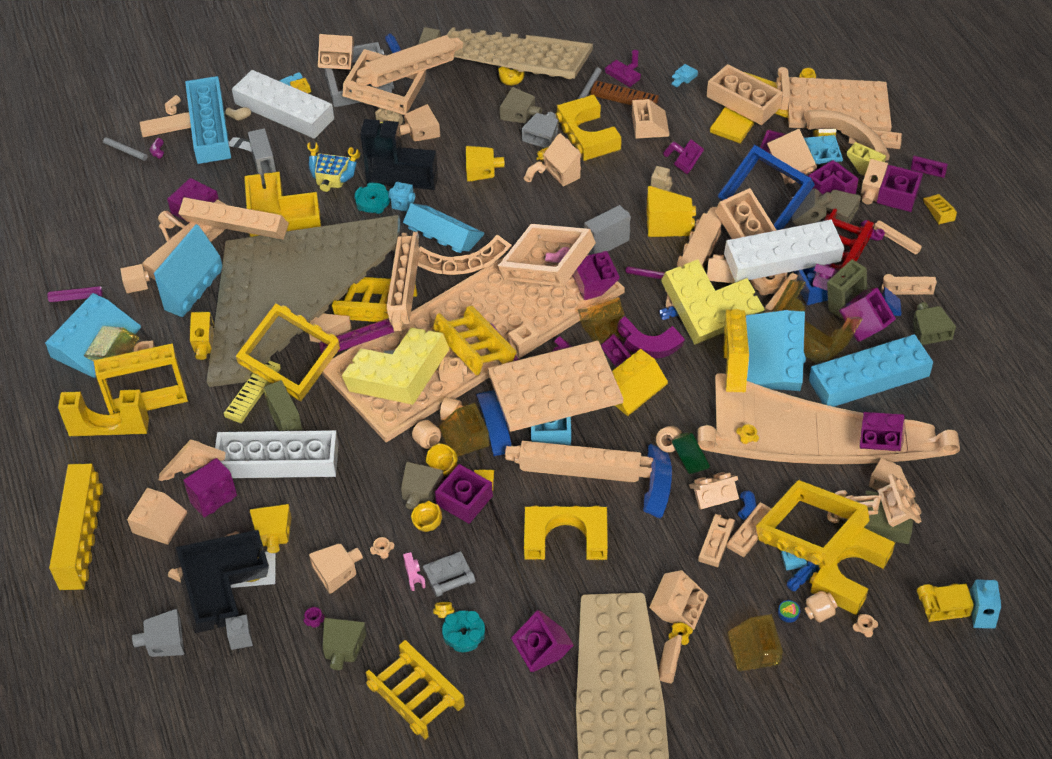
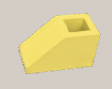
M857 142L847 151V156L859 174L863 176L866 174L870 159L881 162L886 160V155Z

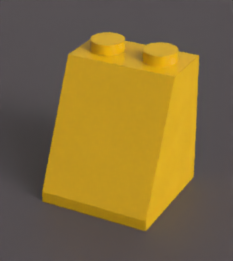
M648 186L646 209L648 237L690 236L691 229H695V219L692 216H696V206H692V198Z

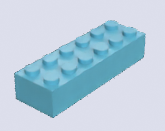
M219 77L185 81L197 164L231 159Z
M914 334L811 366L809 382L822 404L835 407L929 377L933 361Z

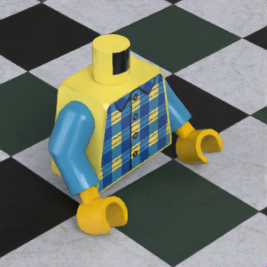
M310 142L308 143L307 147L311 152V156H309V170L322 191L328 192L331 187L340 188L344 182L354 176L357 164L355 160L361 155L358 149L353 155L354 149L352 147L349 148L348 154L351 156V159L350 157L320 153L316 156L319 146L316 143L315 149H311Z

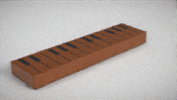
M596 81L591 89V95L628 105H632V100L650 99L655 104L659 100L658 95Z

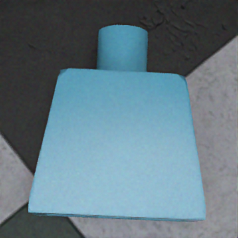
M975 580L969 591L974 604L972 610L973 628L995 629L1001 610L998 582L996 580Z

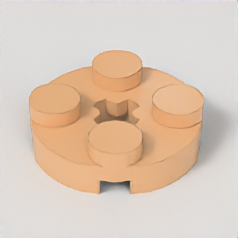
M782 273L769 276V278H773L771 280L766 279V277L752 279L751 284L758 290L760 295L775 294L788 278V274Z

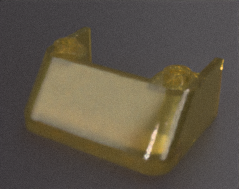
M790 280L773 312L784 310L805 311V304L797 297L806 281ZM848 317L843 327L833 331L830 337L805 321V356L816 364L830 361L848 345L863 319L861 317Z

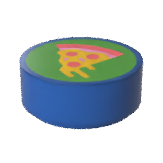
M786 600L779 605L778 616L781 620L791 623L798 619L800 607L796 602Z

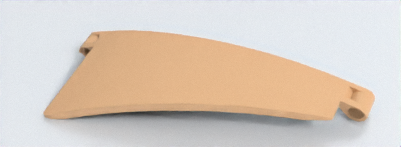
M718 373L715 376L716 429L708 425L698 428V444L702 450L778 462L870 464L879 463L881 458L887 461L900 462L954 455L960 451L957 431L945 430L936 436L934 425L905 419L904 443L901 451L860 449L864 413L808 401L749 381L746 384V392H726V374ZM746 424L753 425L757 429L756 435L759 436V440L743 444L740 435L736 433L737 429L742 428Z

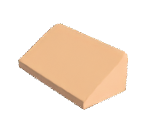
M681 635L675 636L664 644L658 670L659 678L662 682L672 684L674 681L681 650Z

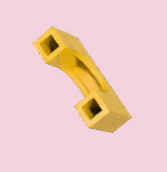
M594 95L557 105V113H555L558 123L562 125L563 132L567 133L570 143L580 151L583 161L621 150V136L615 126L597 132H587L578 127L584 122L600 118L601 105Z
M726 310L723 354L724 358H727L726 392H746L749 346L745 310Z
M120 390L118 401L120 412L113 415H103L91 411L86 406L81 392H61L58 409L69 436L147 434L149 416L140 390Z
M525 507V559L545 560V541L548 533L557 526L571 525L580 529L586 537L587 560H607V507Z
M863 528L828 569L819 565L821 569L818 573L814 572L810 579L812 584L811 593L815 594L819 591H824L826 594L830 593L837 606L857 615L866 600L868 588L846 578L839 571L837 564L843 559L857 557L884 569L893 553L895 542Z

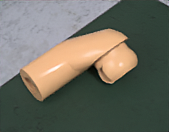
M175 95L165 103L167 114L174 115L176 113V105L181 102L179 96Z
M536 162L526 171L524 180L531 182L537 171L539 173L545 171L546 165L542 164L543 162Z

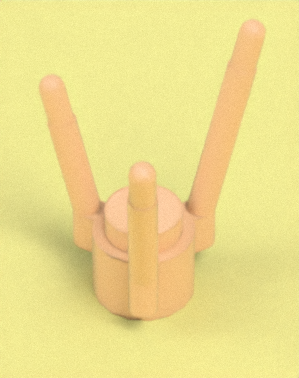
M163 211L158 216V220L161 223L159 228L162 230L167 242L170 238L166 228L171 229L175 224L182 229L185 227L169 211Z

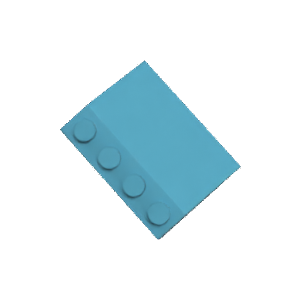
M197 224L154 272L164 310L183 317L191 310L192 305L202 296L206 288L212 284L216 276L222 272L223 265L220 255Z
M92 293L45 344L51 358L95 378L94 360L116 356L140 330L141 325L107 299Z
M784 310L746 315L749 346L747 381L769 389L801 390L803 383L805 311Z

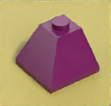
M539 610L511 638L530 672H535L560 660L574 646L565 630Z

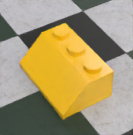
M642 349L638 350L612 371L623 396V403L614 406L629 416L668 384L656 360Z

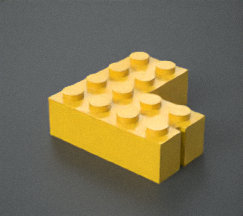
M280 172L264 174L266 189H263L260 174L245 176L247 209L282 215L289 223L287 231L321 227L317 192L283 196ZM250 234V237L260 236V235Z

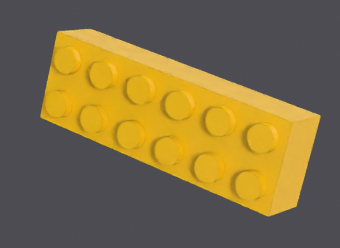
M68 464L49 566L59 590H81L85 588V582L89 580L88 563L92 562L91 546L95 544L93 533L94 529H97L98 526L96 515L100 511L99 497L103 494V484L99 482L98 472H95L93 464Z

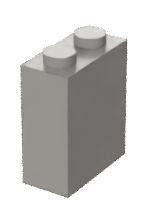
M264 128L248 132L257 173L261 175L262 184H265V173L276 172L272 151Z
M619 205L584 223V228L591 230L596 242L589 252L591 255L604 251L608 252L629 241L631 216L627 210H624Z

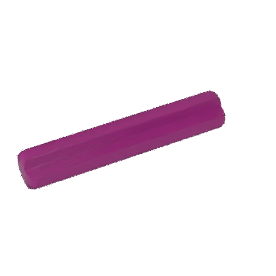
M101 286L50 291L47 294L49 302L88 299L92 293L102 297L103 290Z

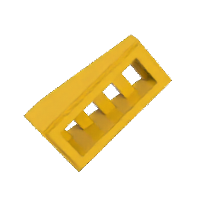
M940 194L923 198L925 205L939 225L955 221L957 211Z

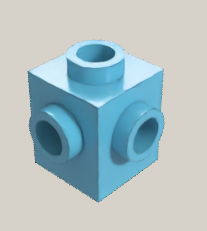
M400 182L395 183L394 187L389 191L392 209L408 211L410 203H414L415 200L413 185Z

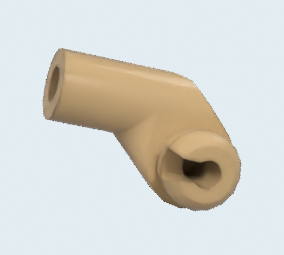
M229 107L226 109L225 114L240 121L249 117L251 110L246 107L237 110Z

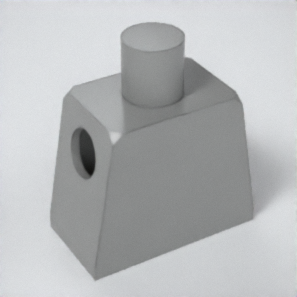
M548 112L546 115L536 113L523 126L522 141L543 148L549 147L558 134V119L553 112Z
M177 609L146 619L143 622L144 633L132 635L134 648L146 646L151 657L184 655L181 619Z

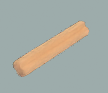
M882 221L875 223V230L883 229L885 232L884 236L914 254H918L921 251L922 246L899 231Z

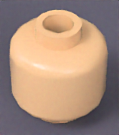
M423 420L418 422L413 428L412 438L421 447L430 449L440 442L441 431L429 420Z
M667 426L661 429L656 436L657 446L664 452L676 451L672 440L682 433L681 430L674 426Z
M819 591L806 599L807 607L804 610L810 620L814 618L817 622L821 623L834 616L836 613L835 609L838 606L830 593L826 594L824 591Z

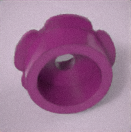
M316 607L307 609L304 614V623L313 628L320 626V623L325 619L322 611Z

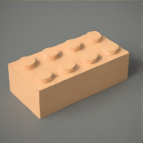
M728 64L708 81V98L760 125H763L781 108L782 91Z
M751 188L720 201L715 211L732 239L776 231V228Z

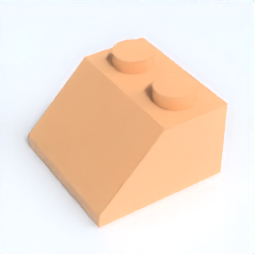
M147 488L127 520L132 533L168 545L185 518L187 510L165 493Z

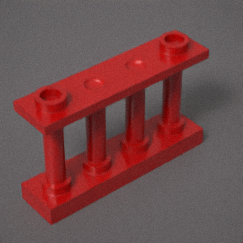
M834 208L831 214H827L825 221L832 220L834 226L858 234L857 240H851L839 235L841 242L851 249L850 252H843L841 259L844 263L842 265L832 264L830 266L841 270L849 261H858L872 236L874 223L867 221L864 227H857L836 219L837 209Z

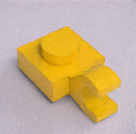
M306 78L290 82L291 87L308 94L311 92Z

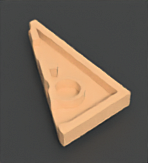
M190 439L159 473L158 480L172 479L175 473L181 471L184 474L192 472L200 467H204L216 458L223 461L226 452Z

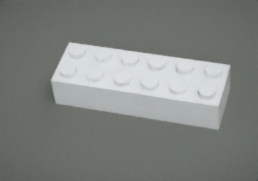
M251 70L232 88L236 105L249 108L252 112L314 139L334 120L331 103L254 70Z
M827 220L726 240L724 255L736 283L746 278L752 280L815 267L816 264L826 265L841 262L844 246L833 221Z
M336 430L217 432L215 448L226 452L225 459L220 462L231 472L232 478L336 477L339 446Z

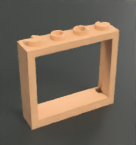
M364 49L343 83L342 96L405 115L425 82L426 70L407 76V78L414 81L405 97L367 85L360 86L355 82L358 77L357 71L364 67V64L367 63L366 60L373 61L386 56Z
M530 224L498 267L504 280L564 287L596 242L590 229ZM538 240L573 243V246L557 267L521 263Z

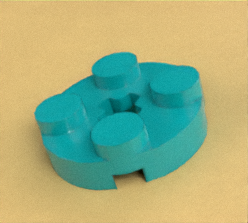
M368 183L367 187H359L355 192L357 209L369 213H382L384 208L390 203L389 191L386 190L384 185L379 183Z
M458 611L448 614L442 627L444 642L453 647L457 652H469L476 649L478 644L485 638V625L479 614L475 611ZM461 628L469 629L465 635H462V632H458Z

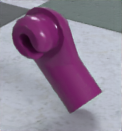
M157 138L150 147V153L158 159H161L164 155V151L160 150L164 144L162 139Z

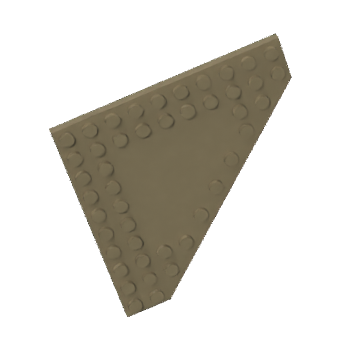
M395 215L287 231L284 240L261 235L227 240L225 242L214 323L213 345L206 382L208 386L214 387L243 383L251 378L250 374L253 372L238 364L236 355L275 303L288 307L293 314L303 316L309 323L315 317L319 318L329 309L328 306L334 300L338 301L348 292L347 289L353 283L357 284L367 275L366 272L370 268H375L386 259L385 255L391 250L395 251L400 233L399 216ZM278 316L249 356L265 365L271 360L270 357L276 351L280 352L290 343L289 340L294 335L301 334L303 330Z

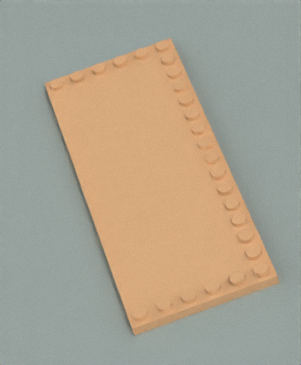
M538 240L521 263L557 267L559 263L545 261L546 253H556L563 247L571 248L573 243ZM504 256L413 310L410 316V323L403 324L402 331H394V333L353 346L336 356L324 369L322 375L385 442H388L439 410L445 397L456 399L490 378L488 368L501 365L502 363L499 360L483 363L480 374L477 376L468 367V375H464L463 383L440 381L439 365L412 405L349 392L342 374L350 363L353 364L352 360L360 349L382 353L388 350H396L411 327L423 329L426 333L434 331L432 328L438 313L447 321L463 318L466 307L473 306L489 323H493L507 342L508 333L525 323L537 331L539 335L538 345L523 352L520 357L517 355L520 359L625 293V287L617 281L602 296L584 300L573 275L564 287L504 280L498 267L505 258ZM466 325L454 327L458 333L469 330ZM476 336L465 339L469 344L481 342ZM449 347L445 357L459 358ZM487 348L476 351L480 356L491 354Z

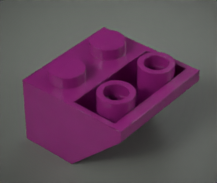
M607 251L586 256L572 274L584 300L602 296L619 280L618 272Z
M877 287L862 291L839 310L858 342L883 330L896 319Z
M864 412L860 449L901 451L905 434L904 415Z

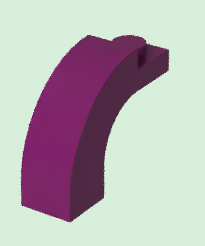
M626 316L619 320L617 326L620 335L624 338L626 337L624 346L628 350L636 353L642 349L654 359L673 354L683 346L685 341L673 326L658 336L642 334Z

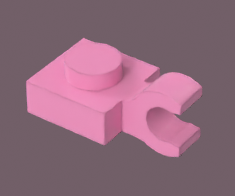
M411 552L403 554L410 589L415 591L414 584L417 582L422 584V588H425L424 577L417 574L420 571L418 560H413Z

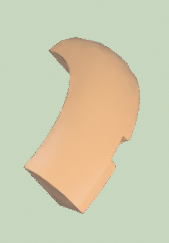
M831 110L805 111L804 118L808 130L831 128L841 130V133L852 139L856 138L862 145L886 155L885 161L889 160V152L880 137L858 119Z
M496 235L492 241L479 251L470 255L455 257L438 255L420 246L418 266L444 275L468 274L491 265L502 257L512 245Z

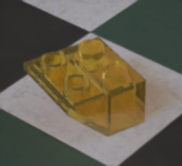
M619 297L607 298L578 309L583 328L593 341H599L601 344L613 334L617 337L621 336L617 326L619 320L625 315Z
M102 326L84 354V357L94 362V360L130 353L140 337L122 327Z
M475 403L457 408L439 426L446 444L456 452L457 456L490 446L488 429Z
M772 614L751 617L728 631L738 671L780 665L783 651Z

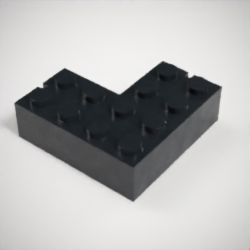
M364 119L360 136L367 184L379 183L384 186H394L396 182L413 185V188L435 190L438 179L436 150L402 148L399 122L383 120V123H380V120Z
M259 530L176 547L174 558L194 634L213 630L214 625H217V628L226 627L225 619L239 615L231 585L267 577L269 565L265 551L262 550L263 544Z

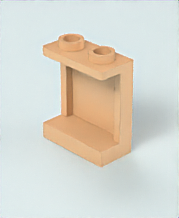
M800 129L767 143L771 155L806 176L817 170L816 163ZM781 173L785 184H792L796 182L793 179Z

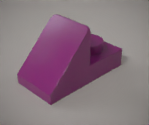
M816 264L814 271L817 273L813 286L827 290V282L840 270L823 264Z

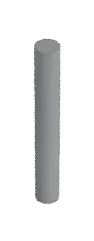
M600 68L594 70L578 99L587 97L601 73Z
M107 137L103 140L104 144L143 161L147 159V154Z

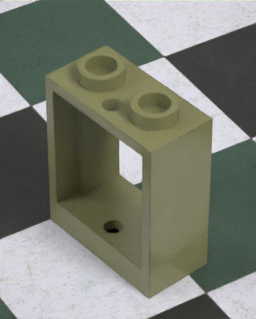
M851 260L827 282L828 308L830 312L844 319L839 310L862 291L867 290L866 267Z
M282 380L263 387L268 410L278 430L302 431L299 413Z

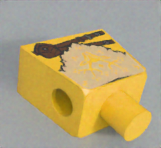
M191 312L190 343L195 353V358L199 360L207 358V354L211 353L215 325L210 312Z

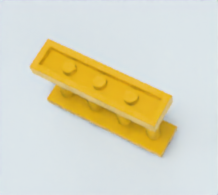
M364 277L357 284L353 283L347 289L348 292L344 301L334 300L332 304L334 315L350 316V320L379 322L388 319L387 301L391 279ZM415 284L414 295H413V296H415V297H417L416 284ZM355 293H365L361 302H352ZM372 294H382L379 303H369Z
M473 306L466 307L463 318L447 321L440 313L436 315L432 329L435 332L444 334L448 346L476 376L480 374L483 363L499 360L502 364L514 361L517 351ZM466 325L469 329L458 333L454 327ZM476 336L481 342L469 344L465 339ZM487 348L491 354L480 356L476 351Z
M404 640L399 645L400 658L377 677L370 670L366 671V684L371 691H377L410 724L411 730L416 735L420 734L426 740L429 737L426 725L447 707L453 706L457 711L461 710L465 706L464 695L415 648ZM410 664L414 668V672L390 691L383 682L402 666ZM419 678H424L428 682V686L405 705L397 696ZM439 692L443 696V700L419 719L412 710L432 693Z

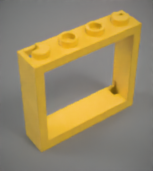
M275 303L237 353L236 359L238 364L271 384L282 380L288 394L302 401L338 352L340 345L335 335L323 332L322 328L318 325L308 323L303 316L295 315L288 307ZM278 316L328 345L300 385L295 384L249 356Z
M173 343L94 360L96 377L110 415L120 412L118 408L119 398L113 399L106 378L172 364L178 385L141 393L146 410L188 402L185 384Z
M798 480L756 525L759 541L764 542V544H769L781 551H786L798 558H803L815 565L828 569L867 525L870 519L866 505ZM799 501L848 519L824 548L775 529Z

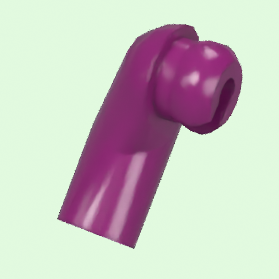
M868 220L861 222L860 226L864 227ZM873 229L870 239L875 241L882 240L885 235L884 230Z

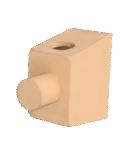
M428 104L404 115L405 124L400 125L401 136L410 134L413 141L440 137L439 123Z
M870 159L861 190L863 203L872 204L873 201L877 202L888 163Z
M336 544L309 554L311 566L329 594L356 575L354 563L363 559L358 548L346 552L342 544Z

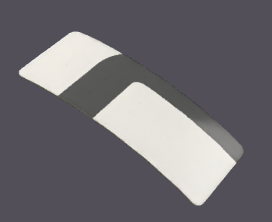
M233 137L229 142L230 147H237L252 152L250 141L247 139Z

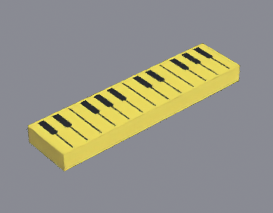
M272 361L265 364L277 373L281 369L280 364ZM253 373L226 409L224 416L242 424L264 393L263 387L270 383Z

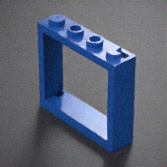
M754 145L719 193L718 198L723 201L733 196L757 161L761 160L802 185L774 224L776 230H782L815 184L810 177Z

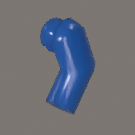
M743 491L740 495L745 506L738 512V515L743 520L756 508L755 495L751 491Z

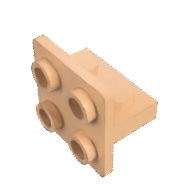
M731 473L713 474V478H697L694 480L695 483L689 484L690 489L695 491L699 509L739 499L735 485L738 476L731 475Z
M894 474L888 475L891 484L879 489L878 493L882 496L881 502L889 525L894 527L910 518L916 523L922 522L920 518L921 509L915 503L914 497L916 495L912 487L905 485L904 481L901 478H897Z

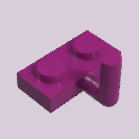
M632 51V63L628 66L615 60L605 67V73L631 87L641 79V74L634 70L638 66L639 51Z
M690 139L684 148L678 143L672 142L663 154L665 157H669L674 150L677 151L680 155L674 162V165L688 174L704 149Z

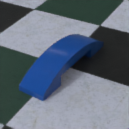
M495 390L477 393V402L484 418L493 456L503 455L506 452V446L512 445L504 414Z
M649 444L648 457L653 458V462H651L650 488L644 496L643 511L661 518L670 494L672 466L668 452H664L659 447Z

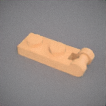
M780 67L778 69L779 77L776 79L777 89L783 92L780 110H787L790 98L788 69Z
M886 274L883 278L884 284H882L881 292L883 293L884 287H886L894 295L934 294L936 277H894L891 274Z
M715 514L698 560L715 567H719L735 524V519H724L718 514Z

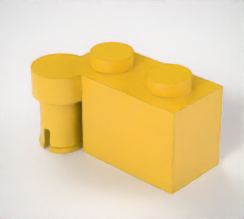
M955 583L944 587L927 584L917 589L919 599L922 600L928 622L970 617L974 604L967 584L959 585Z

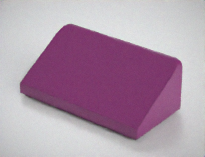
M913 156L910 170L945 178L948 164Z
M615 334L601 344L602 350L616 368L632 356Z

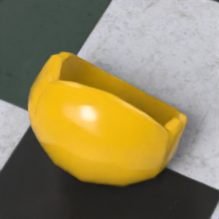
M500 67L498 69L501 82L507 86L519 84L525 76L524 72H519L517 69L511 70L507 67Z
M439 443L432 446L427 452L426 463L432 468L443 470L444 476L452 473L457 467L458 456L450 446Z
M427 501L416 506L411 515L413 525L423 532L435 530L442 521V511L439 505Z

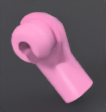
M563 247L556 253H546L545 261L560 263L570 248Z

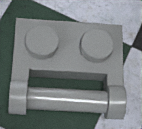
M461 551L423 566V571L436 597L467 583L470 585L476 582ZM464 574V576H462V577L456 578V579H454V580H451V581H449V582H446V583H443V584L439 585V583H441V582L447 581V580H449V579H452V578H454V577H457V576H460V575Z

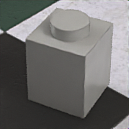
M247 615L225 619L231 650L253 646Z

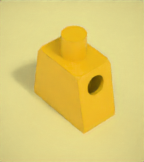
M466 146L467 182L493 178L495 176L494 168L504 167V157H494L493 148Z
M289 504L250 509L254 528L259 530L263 547L267 546L269 553H277L280 550L279 544H285L289 541L291 526Z

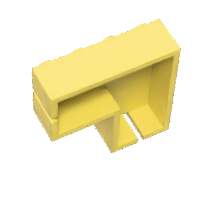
M699 259L684 264L682 268L679 266L665 272L661 280L694 345L724 333L726 310H745L746 315L760 314L765 310L758 296H753L755 291L748 278L715 291Z
M411 327L393 354L360 349L352 360L353 364L350 363L342 374V378L349 392L413 405L449 351V347L443 333L434 331L426 333L423 329Z

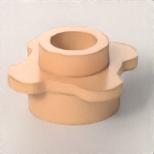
M384 537L377 538L373 543V547L370 548V552L373 555H379L382 559H386L389 556L390 550L394 549V543L389 542Z
M860 614L857 623L853 625V630L863 633L866 637H872L874 628L878 627V622L870 615Z

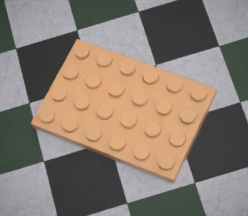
M789 77V128H808L804 118L805 111L831 110L850 115L866 124L872 130L891 132L892 126L886 82Z
M599 341L488 368L489 377L510 432L623 403V396Z

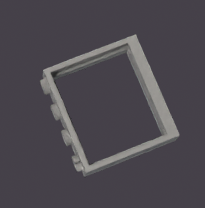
M378 42L354 46L352 63L357 62L364 49L384 55V50H380ZM324 68L334 107L360 103V101L343 97V91L338 92L332 69ZM391 82L374 88L392 93L394 85Z

